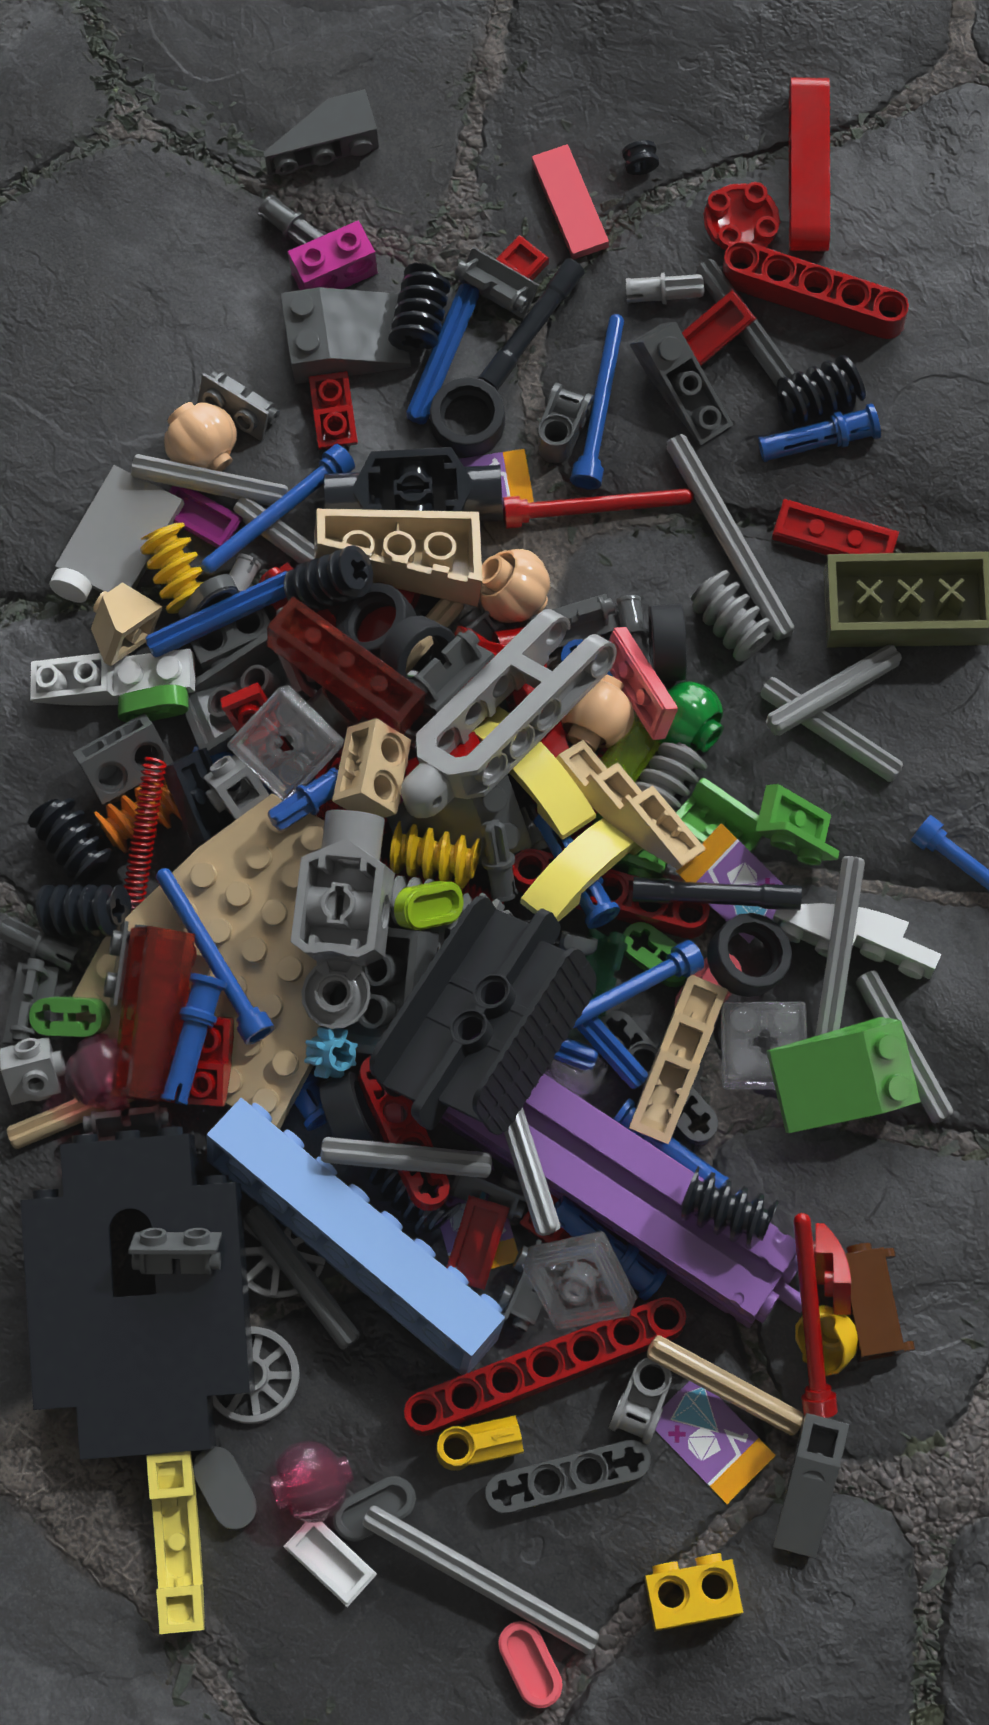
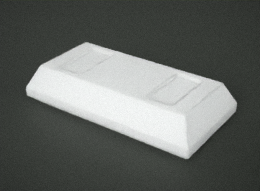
M314 1514L283 1546L346 1607L355 1600L377 1575L372 1568Z

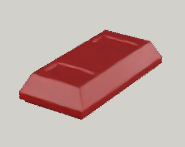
M732 289L687 327L682 334L700 366H702L751 325L756 318Z
M470 1195L468 1196L447 1268L453 1266L468 1279V1285L485 1290L510 1208Z

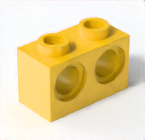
M721 1553L695 1558L696 1566L679 1569L677 1561L652 1566L653 1574L646 1575L644 1580L654 1632L742 1615L743 1608L733 1559L722 1561ZM718 1575L725 1581L726 1593L722 1598L710 1599L704 1594L702 1581L706 1576ZM674 1583L681 1588L683 1601L679 1606L669 1608L660 1602L658 1591L662 1585Z

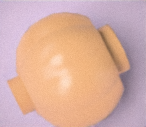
M188 402L177 408L167 420L169 427L164 436V447L171 461L221 472L232 463L233 459L230 453L237 440V429L233 419L224 409L209 403H198L194 406L192 402Z
M524 549L505 550L489 557L482 564V587L479 600L484 610L489 611V616L494 620L503 623L522 622L530 619L533 615L539 614L546 607L548 601L547 594L550 590V577L543 562L536 554Z
M605 675L561 720L564 730L568 732L566 738L569 742L575 745L584 740L592 751L596 752L597 748L614 747L629 736L634 725V710L629 698L622 691L624 684L620 680L610 675Z

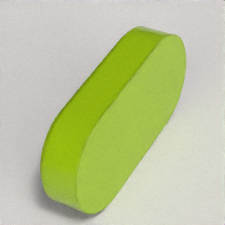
M435 881L406 887L399 892L395 899V919L399 926L409 930H423L453 923L459 918L463 909L462 891L456 883L450 881Z

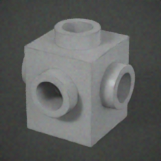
M238 754L219 759L210 767L211 772L203 777L211 788L205 792L209 801L219 813L225 809L235 820L269 796V793L262 784L267 779L253 759L247 763Z
M49 1037L41 1039L28 1038L18 1042L16 1045L0 1048L1 1073L11 1105L30 1100L42 1101L54 1094L61 1093L60 1076L66 1075V1067L61 1050L53 1051Z

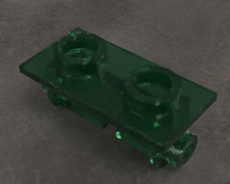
M589 929L588 936L598 940L597 950L593 954L585 956L597 977L596 990L590 1000L615 988L617 978L613 977L614 972L620 970L624 951L628 948V944L625 943L626 936L622 933L610 932L608 936L596 929ZM606 1012L598 1015L597 1017L601 1019L602 1016L606 1015Z

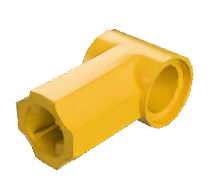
M516 1415L465 1427L452 1426L443 1431L436 1445L438 1462L444 1468L451 1471H458L470 1465L524 1453ZM451 1438L462 1439L468 1447V1454L461 1459L454 1460L449 1458L445 1454L444 1443Z

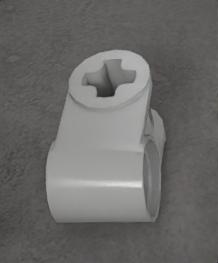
M644 1358L638 1362L625 1393L623 1392L609 1429L615 1431L619 1428L641 1437L643 1443L649 1446L671 1385V1371L649 1358ZM656 1367L662 1371L665 1381L660 1388L649 1390L641 1384L639 1377L645 1368ZM626 1415H631L633 1417L645 1421L646 1423H641L637 1420L627 1417Z

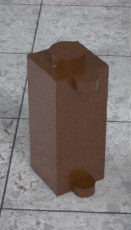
M860 1243L846 1247L847 1253L845 1255L851 1275V1315L848 1316L855 1324L857 1330L858 1350L856 1354L858 1362L898 1356L902 1353L914 1351V1341L903 1342L886 1259L896 1257L894 1248L884 1249V1247L872 1249L871 1243Z

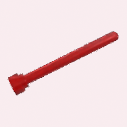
M675 489L528 503L527 499H520L519 496L503 497L505 529L521 528L522 523H529V519L686 505L693 501L694 494L690 489Z
M799 1213L794 1217L793 1224L809 1385L805 1387V1393L801 1397L804 1416L806 1413L829 1418L837 1414L838 1408L836 1393L831 1391L829 1384H826L811 1219L807 1214Z

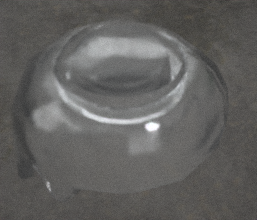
M598 1057L592 1070H582L553 1059L544 1074L580 1098L585 1099L599 1090L608 1071V1064Z

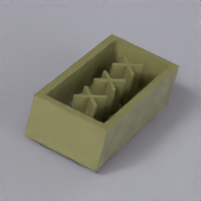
M989 552L827 554L823 572L827 648L884 647L886 645H894L895 647L989 645Z

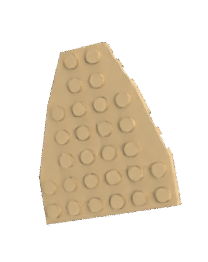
M270 794L198 847L172 873L251 1005L258 1007L261 1012H266L275 1026L272 1033L254 1044L246 1045L237 1031L239 1024L236 1019L239 1016L224 991H221L214 1015L235 1018L232 1064L225 1103L233 1107L240 1098L250 1105L257 1103L272 1117L271 1123L280 1129L314 1067L312 1064L304 1063V1059L307 1057V1044L305 1041L317 1036L318 1027H321L308 1016L302 1004V988L305 978L317 966V961L290 941L301 857L321 849L325 821L310 813L284 831H279L271 824L268 811L284 799ZM159 885L125 918V921L129 922L128 931L134 932L135 925H146L152 927L151 935L155 936L150 965L134 963L133 971L149 973L146 1003H141V1010L125 1009L124 1000H118L116 1007L109 1008L110 998L103 995L107 972L114 973L116 956L109 955L111 937L107 936L100 944L72 997L97 998L106 1003L110 1010L111 1019L109 1026L101 1034L161 1068L170 1071L184 1021L180 1020V1009L186 1007L192 987V982L189 980L191 973H199L214 978L215 976ZM89 1011L76 1013V1020H86L89 1023L96 1022V1014H91Z

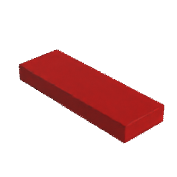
M784 499L772 539L825 555L893 553L899 531Z

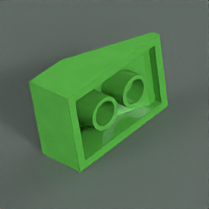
M878 1017L766 1051L786 1133L879 1115L920 1102L902 1021L899 1019Z

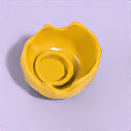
M821 1305L819 1306L825 1374L830 1376L839 1374L855 1356L858 1350V1335L855 1324L848 1316L833 1315V1307ZM801 1316L795 1325V1340L803 1353L802 1360L807 1362L803 1318Z

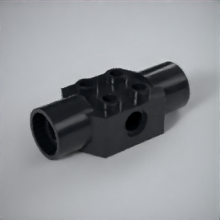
M452 447L371 451L361 472L324 474L325 509L479 512L480 522L503 521L500 465L464 467Z

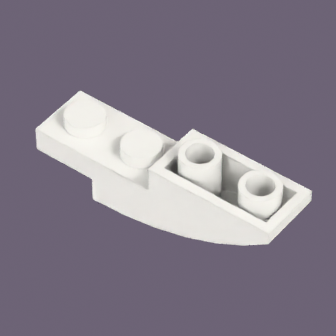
M191 649L173 650L160 657H154L151 653L125 656L112 666L104 663L101 653L31 661L30 700L36 703L89 706L118 705V696L121 694L160 685H180L186 687L188 693L195 692V653Z
M801 904L800 911L776 910L773 921L780 925L789 941L799 943L800 940L816 946V952L827 957L835 904ZM858 907L852 948L853 946L860 948V953L863 956L877 962H883L884 959L899 966L898 969L903 974L915 979H921L922 976L930 979L941 956L940 953L903 938L909 922L885 913Z

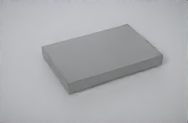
M113 465L57 561L56 569L69 568L81 573L90 581L92 588L101 593L104 591L109 592L121 583L135 590L148 568L146 565L147 561L154 556V554H141L140 547L147 541L141 540V538L157 529L173 524L176 515L180 513L184 506L183 499L143 479L135 478L131 473Z

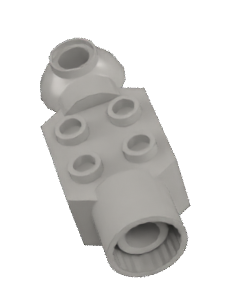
M352 810L326 811L321 849L301 857L290 941L317 961V966L305 978L302 988V1004L313 1021L320 1026L330 1029L345 1028L355 1023L367 1010L370 1000V983L364 973V967L385 957L395 876L391 869L380 862L385 819L375 814ZM339 985H345L347 989L346 999L341 1004L333 1006L330 1002L331 991Z

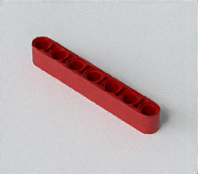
M659 1298L414 1394L408 1399L404 1408L405 1420L409 1428L417 1435H433L645 1352L656 1336H662L673 1341L680 1336L684 1329L686 1321L685 1309L674 1298ZM663 1309L671 1310L676 1314L678 1324L669 1330L661 1329L656 1325L654 1315ZM621 1325L632 1326L638 1333L637 1341L632 1345H621L614 1338L616 1328ZM585 1340L591 1341L598 1348L597 1356L593 1360L586 1362L579 1360L573 1351L577 1343ZM543 1356L552 1357L558 1364L556 1373L550 1377H541L536 1374L533 1365L538 1358ZM501 1372H510L518 1380L516 1388L510 1393H501L493 1386L494 1378ZM460 1388H471L477 1394V1401L474 1406L469 1409H460L455 1406L452 1401L455 1392ZM423 1403L431 1404L437 1411L436 1418L428 1425L417 1424L412 1418L413 1410L416 1406Z

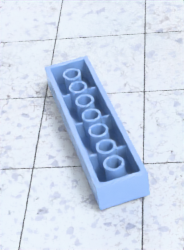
M240 1098L207 1133V1162L223 1175H229L231 1182L241 1183V1190L257 1204L264 1205L274 1215L276 1220L292 1230L295 1236L304 1240L307 1246L319 1256L325 1258L326 1262L461 1375L471 1372L499 1338L505 1317L501 1314L502 1308L490 1296L486 1294L479 1296L468 1287V1279L453 1266L446 1268L434 1258L436 1256L435 1252L424 1241L418 1238L413 1241L401 1231L403 1228L401 1223L387 1211L379 1213L368 1203L370 1201L369 1197L358 1186L354 1184L347 1186L337 1178V1171L330 1163H324L321 1161V1157L318 1156L315 1159L303 1149L305 1147L304 1143L297 1135L287 1129L282 1132L271 1123L272 1117L262 1106L257 1103L250 1105Z

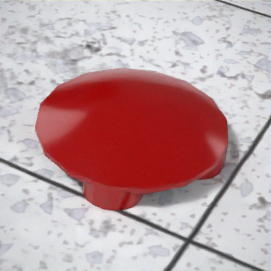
M759 182L729 184L713 191L708 197L703 213L704 226L711 240L723 250H726L729 245L738 241H746L766 248L776 237L780 225L779 209L772 197L768 195L767 188Z

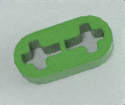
M160 685L118 696V719L123 722H129L145 713L150 721L185 714L189 709L188 689L180 685Z
M646 922L631 924L626 928L622 938L624 955L644 971L662 963L663 961L659 957L662 956L666 959L667 955L671 952V948L678 945ZM644 934L649 937L648 946L655 953H651L644 947L639 948L638 951L634 950V941L631 937L634 935L640 938ZM673 975L660 983L676 988L684 985L687 977H676Z
M86 997L42 998L32 1005L29 1012V1020L33 1029L39 1034L46 1036L87 1037L98 1035L107 1029L111 1019L110 1010L106 1003L97 998ZM51 1010L53 1013H63V1020L51 1022L48 1019H44V1011ZM89 1011L91 1014H96V1022L89 1023L86 1020H76V1013Z

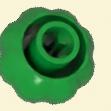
M692 681L680 682L670 689L666 688L677 705L678 710L666 738L655 741L659 745L665 742L673 744L680 742L695 752L699 749L703 752L711 749L724 730V726L720 724L723 717V708L716 693L707 686Z

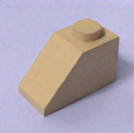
M124 583L119 584L109 592H102L93 607L96 615L91 630L103 661L109 666L114 665L146 642L145 638L153 633L162 609L160 604Z

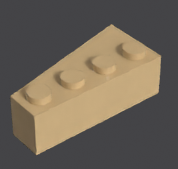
M361 509L316 510L314 558H320L322 555L332 554L333 551L355 545L367 554L371 562L373 583L388 584L397 589L478 607L482 587L479 512Z

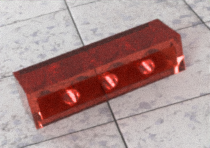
M295 597L290 599L267 626V646L368 720L377 718L404 735L423 712L425 692Z
M153 926L131 928L111 1097L154 1103H174L173 1100L169 1102L161 1099V1095L164 1092L184 1021L180 1020V1009L186 1007L191 991L189 978L197 955L196 947L194 946V933Z

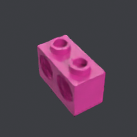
M359 220L288 251L291 273L300 290L318 287L344 289L378 274L375 250Z

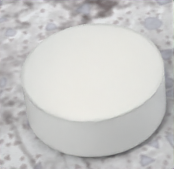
M69 568L56 569L49 583L50 588L56 594L77 603L85 602L92 589L90 581L84 575Z

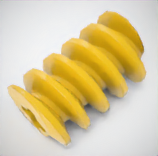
M184 522L162 527L141 538V540H147L140 547L141 554H154L147 561L148 569H161L153 577L154 583L167 584L160 591V597L162 599H174L166 606V611L169 614L178 613L194 591L203 583L196 581V578L203 572L202 568L190 567L189 565L198 556L197 552L184 553L183 548L192 541L191 538H178L176 535L185 527Z
M399 821L391 841L390 868L395 874H399L406 865L409 877H416L422 869L424 880L433 879L437 872L439 874V881H451L455 875V883L460 888H464L470 878L472 879L475 875L482 839L477 838L473 846L467 848L466 836L461 834L455 845H452L448 831H444L439 841H434L433 828L429 827L421 838L418 837L416 824H412L407 834H403L401 821Z

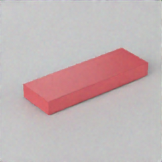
M568 144L532 156L533 167L572 259L574 260L609 248L608 237Z
M627 627L614 628L609 641L615 644L617 655L610 672L613 677L624 684L622 691L629 698L634 711L653 740L665 739L678 707Z

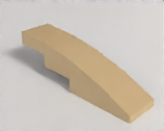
M584 740L556 757L579 787L591 807L644 850L677 870L706 850L653 785L642 792L618 762L607 769Z
M694 975L687 977L651 1067L649 1077L641 1093L629 1129L669 1144L699 1070V1064L714 1030V1024L728 989Z

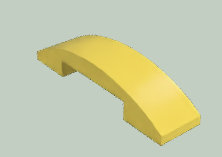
M497 706L495 708L496 713L491 718L487 716L472 732L476 733L481 742L510 713ZM541 741L509 772L537 803L538 814L562 840L596 818V813L579 787Z
M602 818L570 843L545 868L521 897L520 903L534 914L540 909L552 912L559 922L579 904L581 894L628 853L636 855L643 848L606 819Z
M191 1451L146 1455L149 1498L152 1499L158 1589H156L159 1634L205 1630L200 1529Z

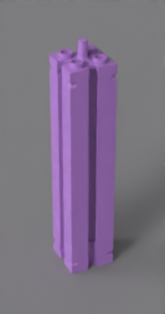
M477 1033L476 1035H474V1036L471 1038V1040L474 1039V1038H476L480 1033ZM547 1075L541 1076L539 1083L525 1101L523 1110L549 1191L558 1199L566 1196L576 1207L590 1216L616 1239L625 1245L629 1243L637 1246L639 1254L657 1268L663 1267L667 1270L669 1276L723 1312L731 1314L735 1317V1320L749 1329L755 1320L762 1324L777 1303V1299L797 1312H802L800 1292L789 1286V1283L798 1271L794 1238L788 1234H782L776 1226L770 1223L763 1241L760 1240L750 1250L746 1248L745 1233L736 1242H731L730 1227L728 1226L719 1235H715L713 1232L714 1220L712 1219L703 1228L697 1226L698 1213L696 1212L687 1221L681 1220L682 1201L694 1172ZM448 1107L439 1121L440 1123L482 1151L490 1153L494 1159L517 1173L504 1132L500 1135H495L489 1132L482 1122Z

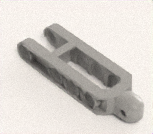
M545 609L541 611L416 733L419 764L406 776L401 785V795L406 811L416 818H428L440 812L454 797L472 799L486 796L610 671L617 655L615 644L597 634L589 635L551 671L544 667V665L550 660L549 655L562 642L566 631L570 630V621L554 610ZM525 683L535 688L467 756L454 757L450 754L460 743L465 744L469 740L468 735L487 716L491 718L496 713L495 708L514 690L518 691ZM438 797L437 803L433 805V801Z

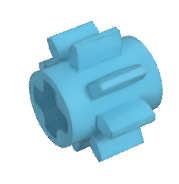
M318 1027V1035L311 1040L305 1041L307 1044V1057L304 1059V1063L316 1066L314 1076L326 1079L329 1076L341 1078L344 1076L345 1070L357 1064L355 1062V1048L358 1044L346 1039L348 1035V1030L336 1028L332 1030L330 1028Z

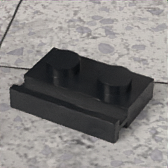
M206 747L167 765L164 768L166 773L163 775L167 788L172 794L182 818L183 826L188 832L193 845L210 839L235 821L225 809L219 813L205 794L211 788L203 777L211 772L210 767L213 765Z

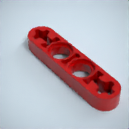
M370 1057L366 1058L361 1065L358 1082L385 1143L404 1144L408 1141H414L421 1146L433 1147L426 1129L420 1126L411 1115L412 1100L402 1095L393 1097L389 1094L384 1095L379 1100L376 1099V1097L381 1096L382 1088L376 1079L369 1080L371 1075ZM392 1103L403 1106L407 1113L406 1119L401 1123H391L384 1117L383 1109L385 1106ZM398 1170L408 1195L416 1207L421 1210L432 1211L444 1204L450 1189L446 1174L425 1172L428 1183L431 1186L437 1184L439 1186L435 1195L436 1198H431L429 1193L421 1194L419 1192L423 1186V1178L420 1172ZM413 1172H417L414 1176H411L410 1174Z

